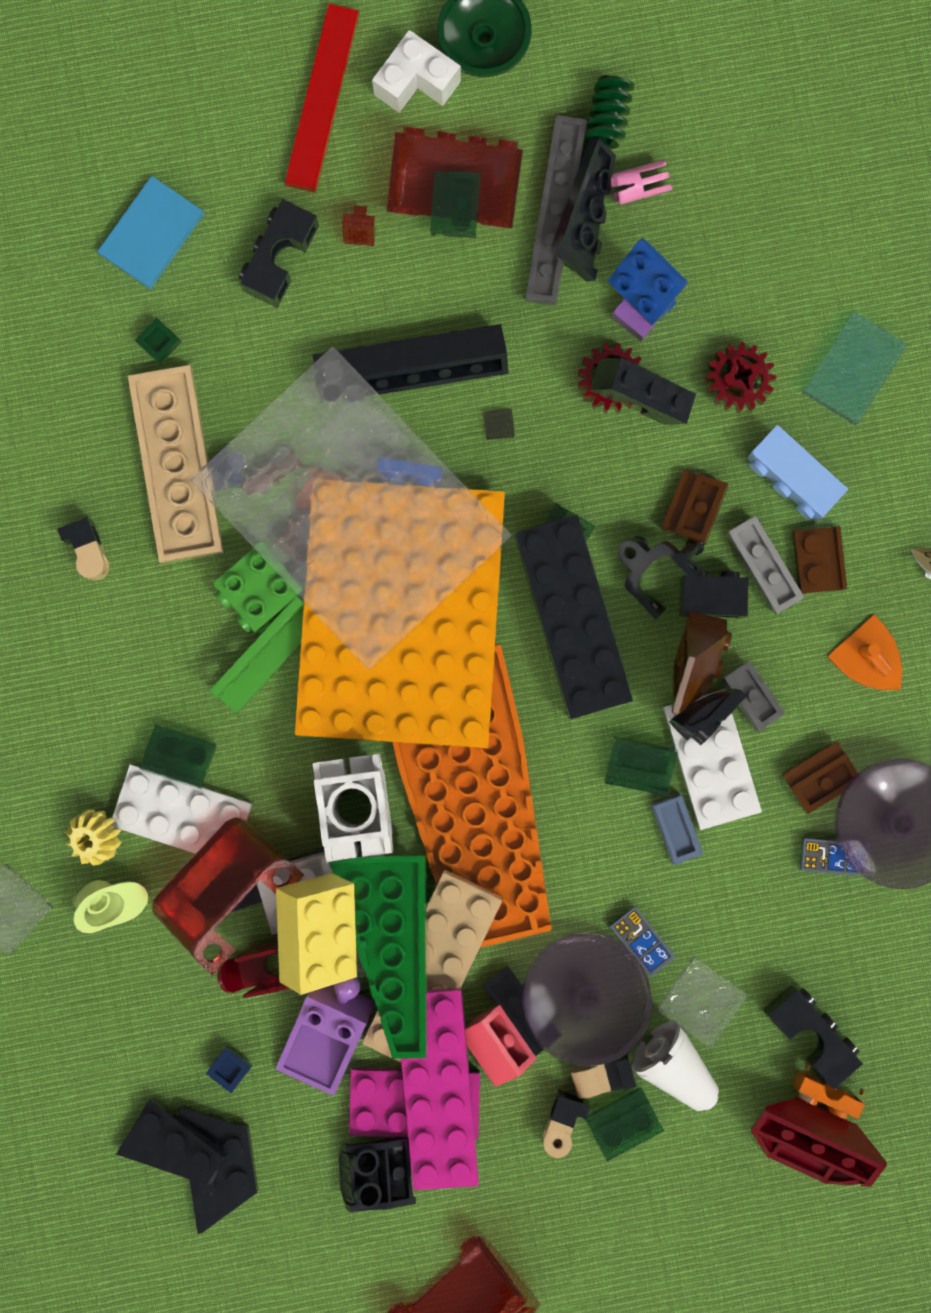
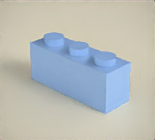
M778 425L746 458L751 462L749 464L750 468L760 477L766 476L774 483L773 489L783 498L787 499L789 497L798 505L796 507L797 511L808 520L814 519L818 521L823 518L848 491L845 485Z

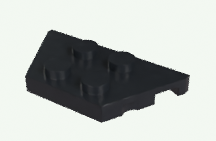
M183 1105L179 1107L180 1118L229 1155L211 1184L204 1185L189 1179L197 1234H200L254 1196L259 1188L249 1125L237 1121H227L221 1116L212 1113L208 1115L192 1110L190 1106Z

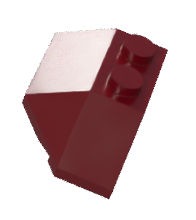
M798 1097L765 1106L751 1127L752 1135L756 1137L758 1144L768 1158L825 1184H861L863 1187H871L887 1167L886 1160L857 1124L807 1103Z

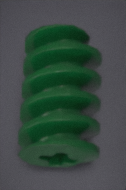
M605 75L601 76L595 83V94L592 98L593 106L590 109L591 118L588 120L587 125L589 130L586 131L585 136L587 142L589 138L599 136L610 149L619 147L616 140H622L626 136V133L619 128H624L628 125V120L622 116L630 113V108L624 104L632 102V95L627 93L634 90L635 84L632 81L619 76Z

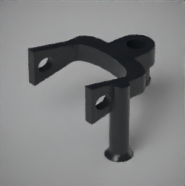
M641 536L628 538L620 544L618 548L619 558L632 570L627 576L625 587L655 620L667 608L641 589L640 583L645 571L656 559L666 555L670 556L693 580L703 569L692 561L691 558L702 553L704 544L688 539L686 546L682 550H678L671 542L663 541L650 549L646 539Z

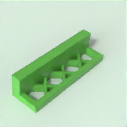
M298 596L292 600L209 690L213 696L220 698L236 714L247 705L301 646L304 602Z

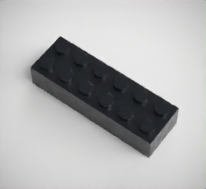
M578 514L516 532L514 538L568 718H578L633 701Z

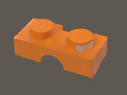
M807 1064L804 1068L809 1071L810 1065ZM799 1070L792 1084L800 1093L798 1096L800 1099L817 1106L818 1101L830 1106L829 1112L843 1119H847L848 1115L859 1119L865 1106L858 1097L839 1088L833 1090L823 1081ZM861 1088L859 1093L864 1096V1090Z

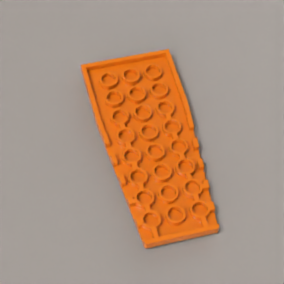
M497 645L494 652L488 748L392 742L399 772L436 882V887L444 870H447L503 897V901L480 948L549 932L552 929L524 740L502 646Z

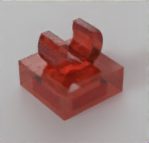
M355 205L354 214L343 213V244L375 245V216L367 215V206Z

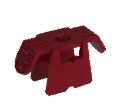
M278 940L252 946L237 957L222 962L217 972L218 983L221 989L226 993H234L256 986L243 994V998L277 993L289 989V987L280 983L279 974H271L265 968L266 958L272 954L278 955Z

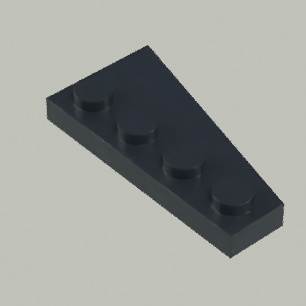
M599 136L589 138L551 245L586 282L596 281L597 269L593 268L595 255H600L602 242L598 240L600 224H605L607 214L604 196L610 195L611 176L614 171L616 158L613 151Z

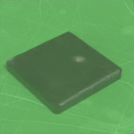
M512 409L484 412L487 440L515 437Z

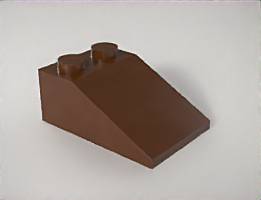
M689 611L673 663V714L679 715L711 689L714 678H720L723 667V660H720L722 651H728L732 638V633L727 632V619Z

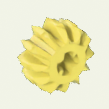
M94 809L75 816L69 822L70 827L64 832L70 838L65 845L71 846L74 850L71 857L80 856L81 864L91 863L93 866L100 865L105 860L114 857L117 853L116 849L122 843L116 837L121 830L114 828L113 822L115 818L107 819L105 811L95 812Z

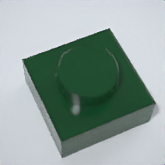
M158 318L135 340L159 364L181 343V340Z

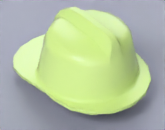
M92 881L72 898L73 905L76 908L73 922L82 933H94L107 927L127 922L139 915L147 905L148 893L146 888L140 883L131 881L114 885L107 881Z

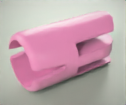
M662 159L613 173L611 176L612 187L628 185V188L613 193L616 202L622 205L671 191V184L655 187L647 191L643 189V185L670 178L668 171L642 179L640 176V172L654 170L667 165L666 160Z

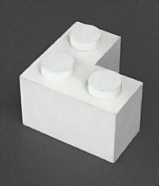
M409 30L372 79L374 96L400 113L418 88L443 106L461 82V66Z

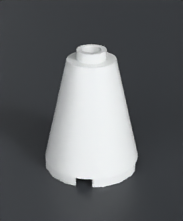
M674 1021L658 1026L650 1032L653 1038L647 1045L642 1041L636 1048L632 1056L631 1068L639 1077L696 1111L711 1109L718 1101L719 1088L686 1032Z

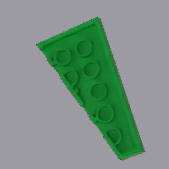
M426 856L356 857L330 861L329 865L333 874L354 883L356 948L366 972L369 988L381 1018L380 1021L392 1058H428Z

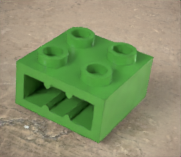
M262 541L213 583L218 589L215 593L218 600L226 608L232 605L239 613L235 618L247 632L253 629L257 634L266 629L296 596L301 598L305 595V590Z

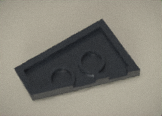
M156 1098L149 1099L116 1155L204 1185H209L214 1181L229 1156Z

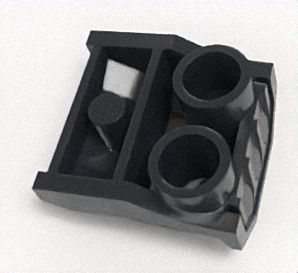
M737 688L716 692L691 704L679 715L677 714L672 718L669 723L686 740L692 738L701 746L717 730L721 722L725 721L746 698L747 694Z
M395 1137L367 1143L341 1144L338 1157L340 1189L347 1211L352 1213L367 1210H387L416 1204V1197L413 1196L409 1137Z

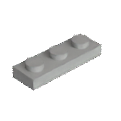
M756 516L726 533L775 615L805 598Z

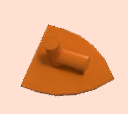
M875 614L827 656L848 678L863 686L879 690H901L903 671L898 647L888 629Z

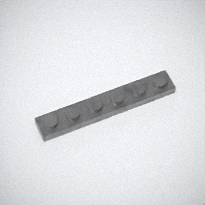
M556 115L525 302L556 307L564 259L551 245L580 165L587 123L586 119Z

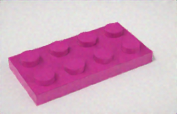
M351 1069L349 1136L408 1137L402 1069ZM469 1071L475 1139H479L480 1071Z

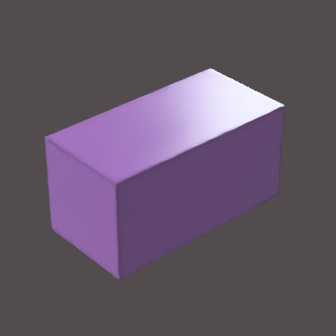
M626 299L620 303L611 316L612 319L640 342L644 340L655 326V324L651 325Z

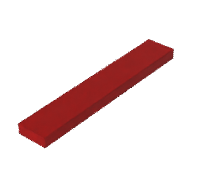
M328 3L285 179V185L288 187L317 192L359 20V10Z

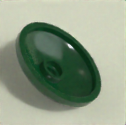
M447 0L439 14L437 35L443 54L459 64L461 72L471 76L494 77L508 72L523 59L531 41V18L522 0ZM486 36L490 40L487 43H482L479 41V38Z

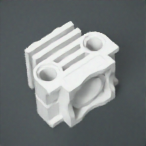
M380 754L349 758L351 774L348 775L344 759L313 763L315 794L326 862L356 858L358 855L356 841H361L363 856L393 852V831L385 773L382 768ZM349 788L363 791L369 797L372 805L369 819L360 825L346 822L340 816L338 810V800L341 794Z

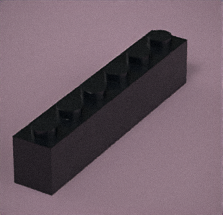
M501 324L399 341H389L387 343L359 346L338 351H328L313 355L316 385L321 404L509 374L507 350Z

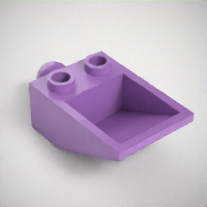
M357 977L308 993L276 1066V1070L328 1094L335 1095L375 1005V1001L358 994L360 982Z

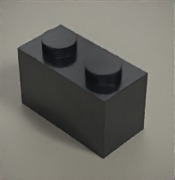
M702 570L693 580L688 575L682 576L680 578L679 616H688L689 611L718 618L742 619L747 617L749 578L740 577V572L722 571L721 576H708L707 570Z

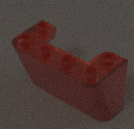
M404 127L403 133L395 132L386 212L415 216L426 215L481 223V225L513 228L524 152L523 149H518V142L499 140L498 146L487 145V138L469 136L468 142L457 141L456 134L440 131L437 132V138L424 136L425 129Z
M235 817L226 821L158 893L152 903V912L187 952L213 975L235 951V948L217 934L214 929L260 880L276 894L277 887L299 882L304 874L243 818ZM281 868H287L290 873L289 879L284 884H275L273 881L275 872ZM210 944H218L221 949L219 955L215 959L209 960L203 953L205 948Z

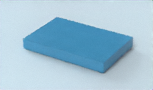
M151 176L97 252L107 261L151 290L202 219L204 212Z

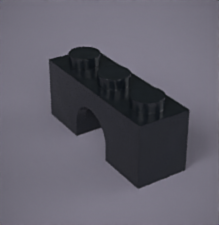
M284 199L281 200L278 207H273L267 220L269 226L264 235L260 234L253 247L255 254L250 263L246 262L239 275L240 285L245 293L276 308L279 307L292 281L288 271L275 264L277 254L282 249L289 247L306 253L319 227L315 214Z
M623 358L599 360L590 391L614 402H628L641 406L640 414L664 425L687 424L696 393Z
M790 985L763 1011L789 1040L804 1030L816 1032L818 1037L817 1047L806 1060L823 1080L835 1090L863 1065L856 1056L860 1051L848 1037L842 1040L835 1033V1030L838 1028L837 1024L825 1012L820 1016L813 1008V1005L817 1002L804 988L798 991Z

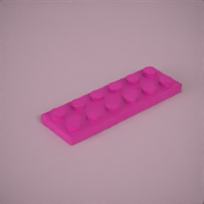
M462 989L427 990L428 1058L401 1059L413 1190L479 1186Z

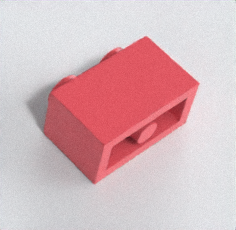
M500 1005L476 1016L465 1026L467 1047L495 1087L519 1077L537 1059Z

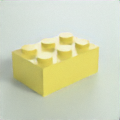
M331 873L277 887L276 907L280 983L302 995L356 978L354 883Z

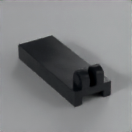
M506 966L482 985L494 1003L502 1007L535 1056L561 1037L509 966Z

